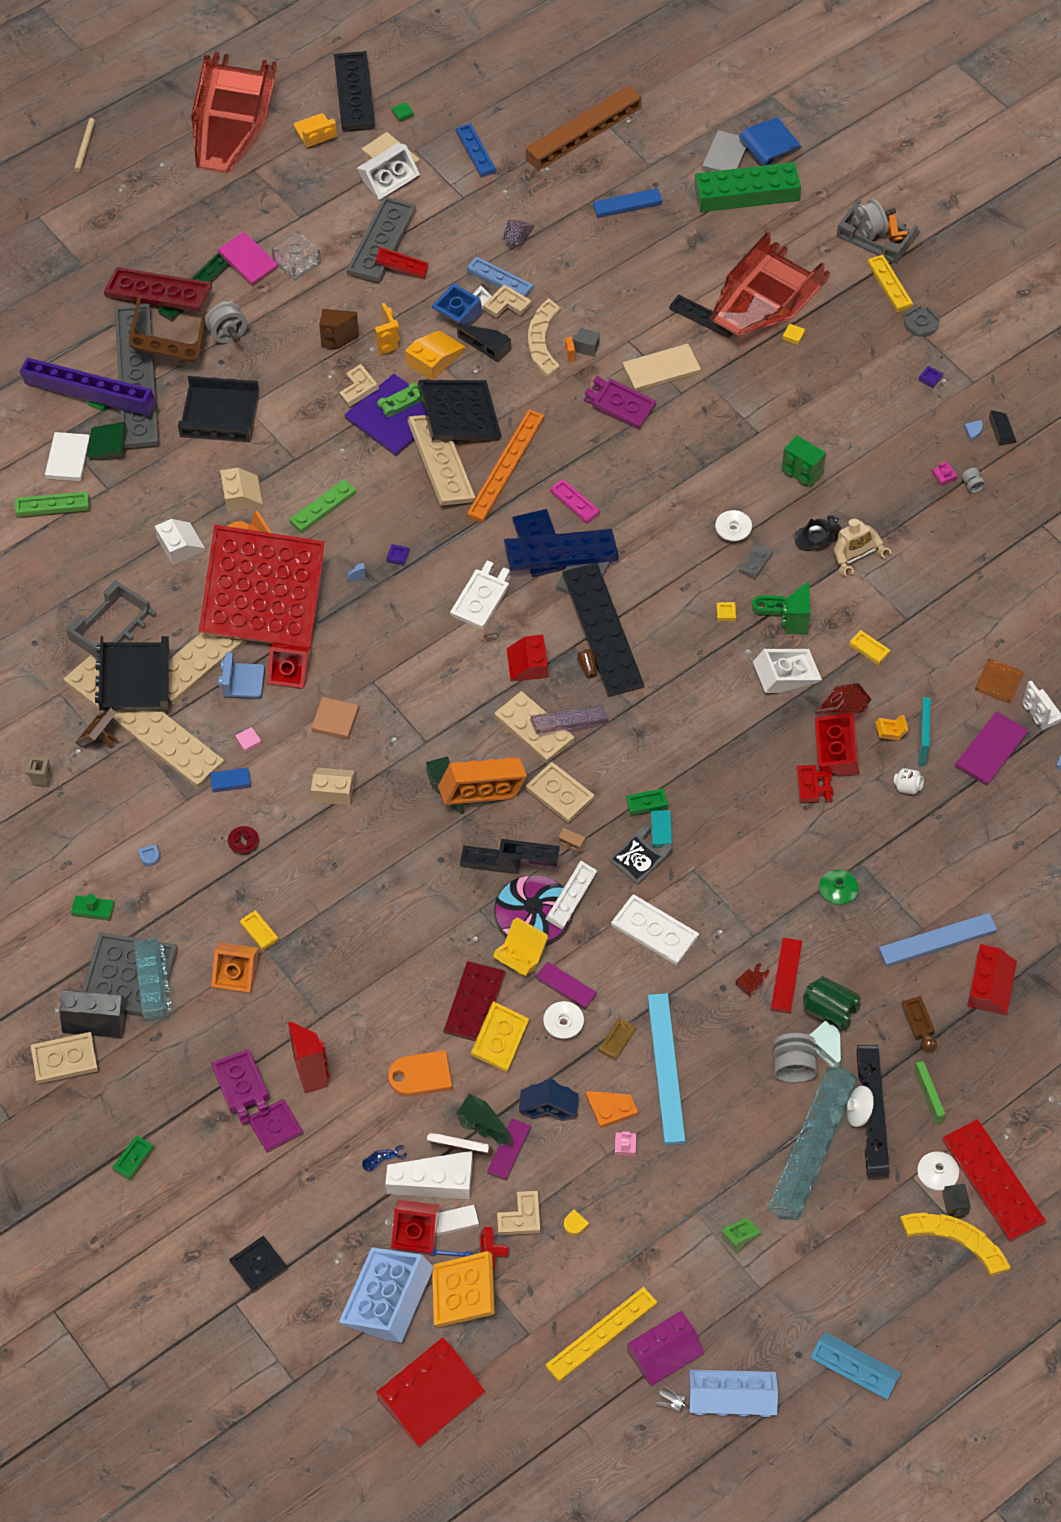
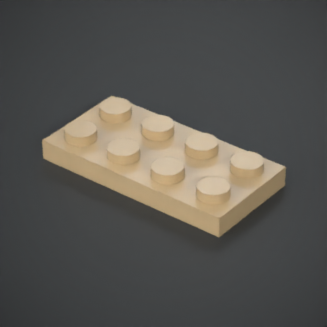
M522 691L494 713V717L546 763L574 742L572 734Z

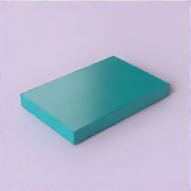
M923 697L919 716L918 766L924 767L930 746L931 699L928 697Z

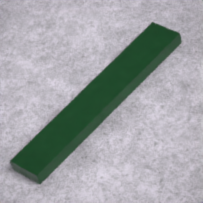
M217 253L191 279L213 283L230 264ZM165 306L158 310L159 315L171 322L184 311L183 309Z

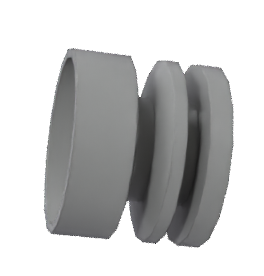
M788 1033L774 1039V1075L778 1080L788 1083H800L816 1077L817 1060L815 1058L816 1041L814 1037L803 1033Z

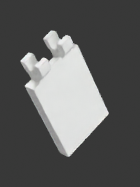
M487 560L482 571L475 570L452 608L450 615L484 630L509 588V583L507 582L511 578L509 575L510 570L503 567L498 578L491 576L494 572V568H492L494 563Z

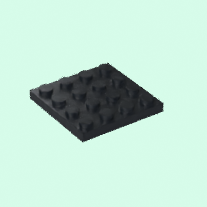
M486 380L418 381L417 385L432 440H500L501 432Z

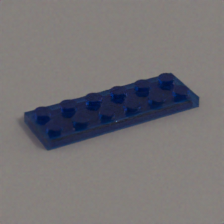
M612 529L504 539L509 571L618 561L619 558Z

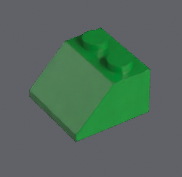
M805 583L787 597V605H783L782 627H785V634L808 635L810 583Z

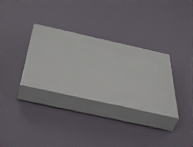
M718 130L702 165V170L711 172L738 169L747 147L739 139L738 135Z

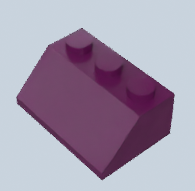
M682 1310L627 1343V1353L650 1387L705 1354L693 1326Z

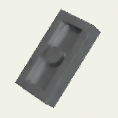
M756 543L740 566L739 573L755 580L773 555V550Z

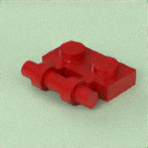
M816 765L797 766L800 803L819 802V795L825 796V802H832V795L834 794L833 787L831 786L832 773L825 770L817 771ZM818 780L823 781V786H818Z

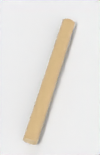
M93 118L88 120L74 167L76 172H80L95 124Z

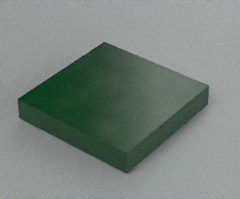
M119 422L92 427L88 458L96 460L123 455L126 424Z

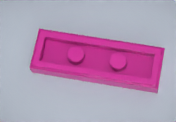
M564 479L550 488V493L586 524L600 515V510Z

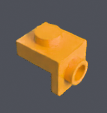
M900 715L896 720L879 718L875 722L879 738L899 741L908 732V725L904 715Z

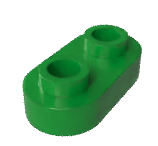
M758 595L752 600V610L759 615H783V605H787V598L784 596Z

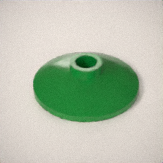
M831 870L822 876L819 883V891L822 897L835 905L850 903L858 894L859 887L856 878L845 870Z

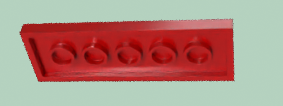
M978 1119L943 1136V1143L1009 1242L1046 1223L1045 1218Z

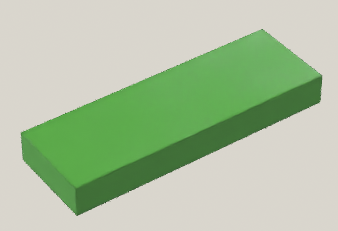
M923 1061L917 1062L914 1073L935 1124H942L945 1117L944 1109Z

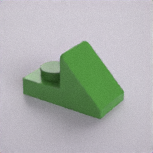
M748 1217L722 1229L723 1240L736 1254L740 1252L745 1243L758 1238L762 1233Z

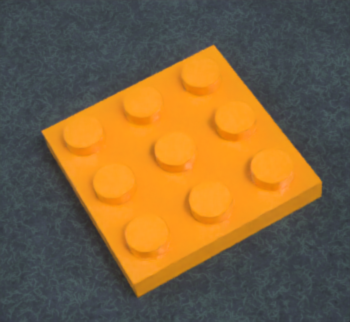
M486 1251L432 1265L434 1267L432 1271L434 1326L439 1328L495 1314L492 1253Z

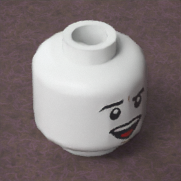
M903 768L894 776V785H896L900 793L915 795L923 788L924 777L921 776L918 770Z

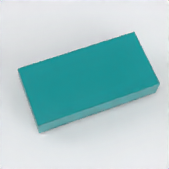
M670 810L651 811L653 848H663L666 843L672 845Z

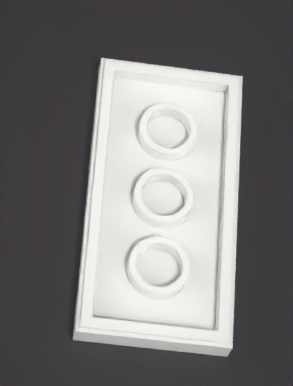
M634 894L611 922L612 927L676 966L699 937V933Z

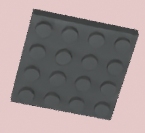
M99 932L82 992L124 996L127 998L125 1013L158 1018L176 955L177 945Z

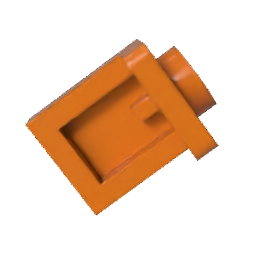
M889 215L887 217L888 239H894V241L904 240V237L908 235V231L898 232L896 215Z

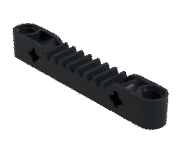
M878 1044L857 1045L858 1079L862 1086H866L871 1090L873 1095L872 1113L865 1123V1134L867 1135L865 1148L867 1179L889 1178Z

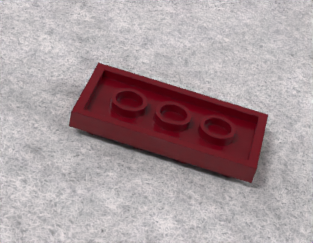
M467 961L444 1027V1034L476 1041L492 1002H497L506 974L505 970Z

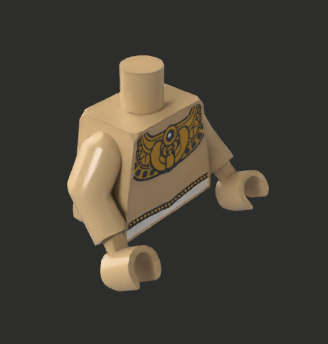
M858 519L849 520V526L839 531L838 540L834 547L838 564H841L839 569L841 576L847 577L846 569L847 573L852 575L854 572L853 568L846 564L876 551V547H878L877 553L880 557L885 558L883 555L884 550H886L887 554L891 555V550L882 545L883 541L879 534L871 526L865 525Z

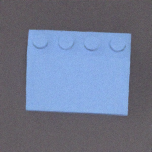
M371 1248L339 1323L383 1340L402 1343L434 1267L421 1254Z

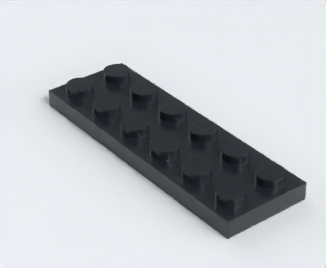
M367 52L334 54L342 131L375 128Z

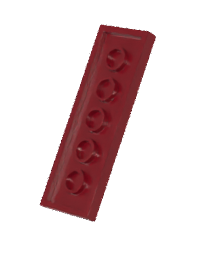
M116 267L104 290L105 297L135 302L137 301V296L141 295V303L201 312L213 287L211 282Z

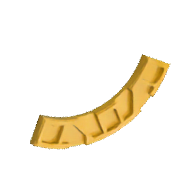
M914 1213L900 1216V1221L907 1238L920 1235L948 1238L963 1245L976 1255L986 1268L989 1276L1010 1271V1266L997 1245H994L986 1237V1234L973 1225L944 1214Z

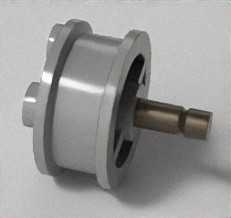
M870 199L867 201V204H858L854 207L852 221L857 226L862 237L873 240L876 235H885L887 233V217L895 214L896 209L891 207L883 210L877 200Z
M223 301L206 314L205 325L215 341L219 343H230L233 341L238 343L247 328V319L241 313V309L237 304Z

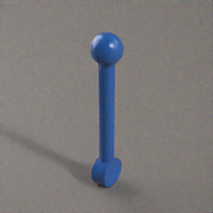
M434 1247L433 1254L429 1253V1255L432 1257L437 1254L466 1257L472 1255V1252L437 1250Z

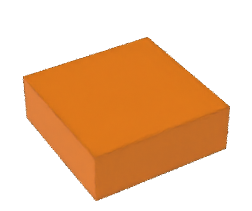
M566 337L565 351L569 362L575 361V348L572 337Z

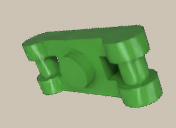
M411 383L408 388L387 398L379 399L377 405L380 409L384 410L383 413L386 417H391L422 402L418 385Z

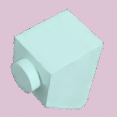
M825 1021L810 1036L814 1037L816 1041V1054L835 1071H838L841 1062L840 1034L834 1025H829Z

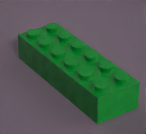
M795 162L695 173L694 188L700 212L800 201L801 184Z

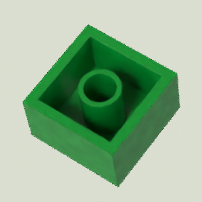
M796 435L784 448L782 471L786 475L797 479L801 484L811 488L824 474L826 452Z

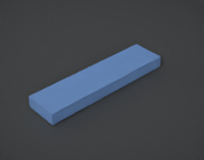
M477 256L467 266V272L499 288L505 284L525 297L534 289L533 284Z

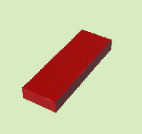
M379 247L375 264L424 279L429 264L428 262L383 247Z

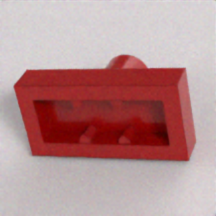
M484 1227L479 1234L480 1253L486 1251L492 1253L494 1270L495 1257L507 1258L508 1246L493 1244L492 1227Z

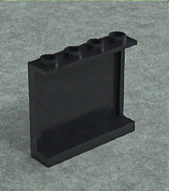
M188 376L189 387L182 421L178 423L179 436L183 438L250 443L260 393L258 381Z
M100 636V643H97V655H100V659H96V671H99V676L95 678L96 687H99V692H95V703H99V711H106L110 708L114 711H168L169 636H161V642H104L103 636Z

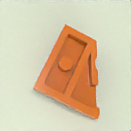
M585 1092V1096L600 1129L638 1116V1110L631 1094Z

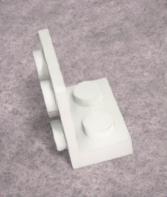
M1032 681L1027 682L1023 706L1027 711H1030L1035 723L1040 725L1043 730L1060 723L1061 713L1043 689L1039 691Z

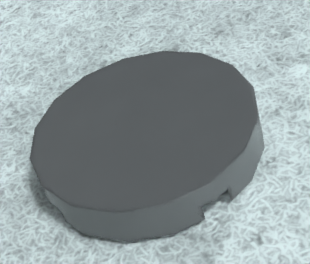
M921 306L911 308L904 318L906 330L918 337H927L934 334L939 326V316L928 307L926 309L921 308Z

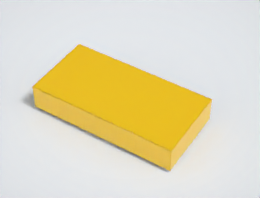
M862 630L849 642L850 647L878 666L891 651Z
M256 910L239 921L240 925L262 951L279 941L277 935Z

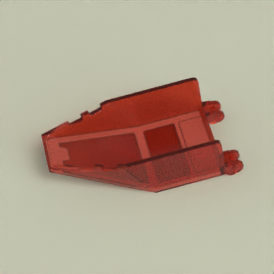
M215 52L212 59L209 54L204 56L191 113L195 162L197 168L229 173L266 121L277 74V62H272L270 66L267 64V60H263L260 71L228 66L229 54L224 55L222 65L218 64L220 54Z
M767 231L727 275L726 282L711 315V320L732 333L742 336L792 319L820 287L827 282L830 272L827 270L824 272L825 264L821 262L812 272H809L784 257L788 250L785 246L776 253L775 251L779 248V243L774 242L770 245L771 233Z

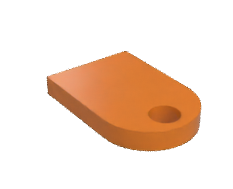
M446 1050L401 1057L391 1065L388 1072L391 1088L402 1096L410 1097L452 1090ZM397 1074H401L404 1076V1079L400 1082H397L393 1079V1077Z

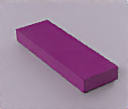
M548 961L536 975L538 981L584 1010L597 996L596 991Z
M511 1118L487 1170V1174L507 1181L531 1129V1125Z

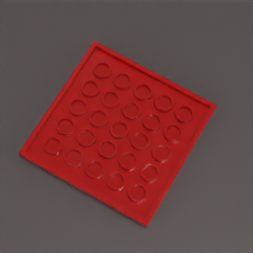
M214 524L198 633L269 644L281 643L310 647L325 541Z

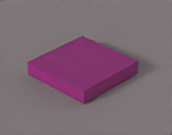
M284 1099L267 1107L269 1114L261 1117L259 1112L248 1117L249 1124L266 1153L303 1135L302 1129Z

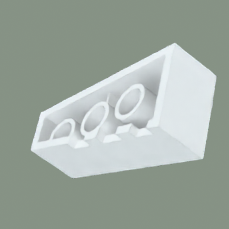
M473 1151L387 1165L386 1192L392 1195L470 1199Z

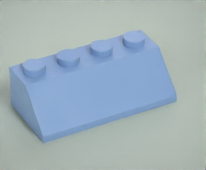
M689 1370L690 1413L697 1415L715 1413L720 1416L728 1414L749 1416L752 1414L763 1417L777 1415L778 1386L776 1372Z

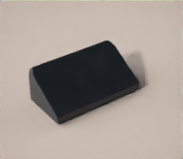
M991 410L989 420L999 446L1016 443L1007 414Z

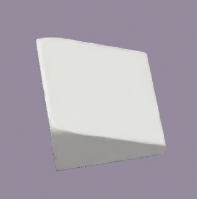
M482 286L473 292V295L481 299L483 309V305L492 296Z

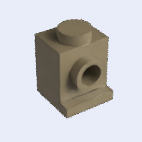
M29 756L25 773L31 778L32 785L48 786L52 771L49 759Z

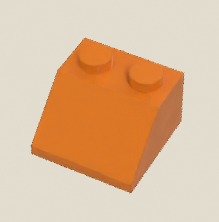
M220 942L214 949L211 987L250 993L257 969L259 948Z

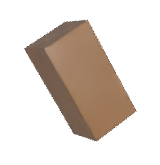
M563 828L558 836V843L580 853L585 845V837Z

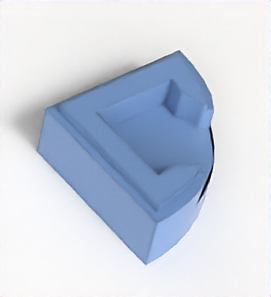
M982 420L964 425L970 441L977 439L983 427Z
M364 563L356 565L355 569L347 572L348 582L366 579Z

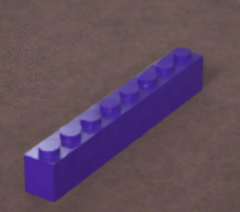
M28 357L19 370L24 383L27 385L148 416L156 404L155 396L150 388Z

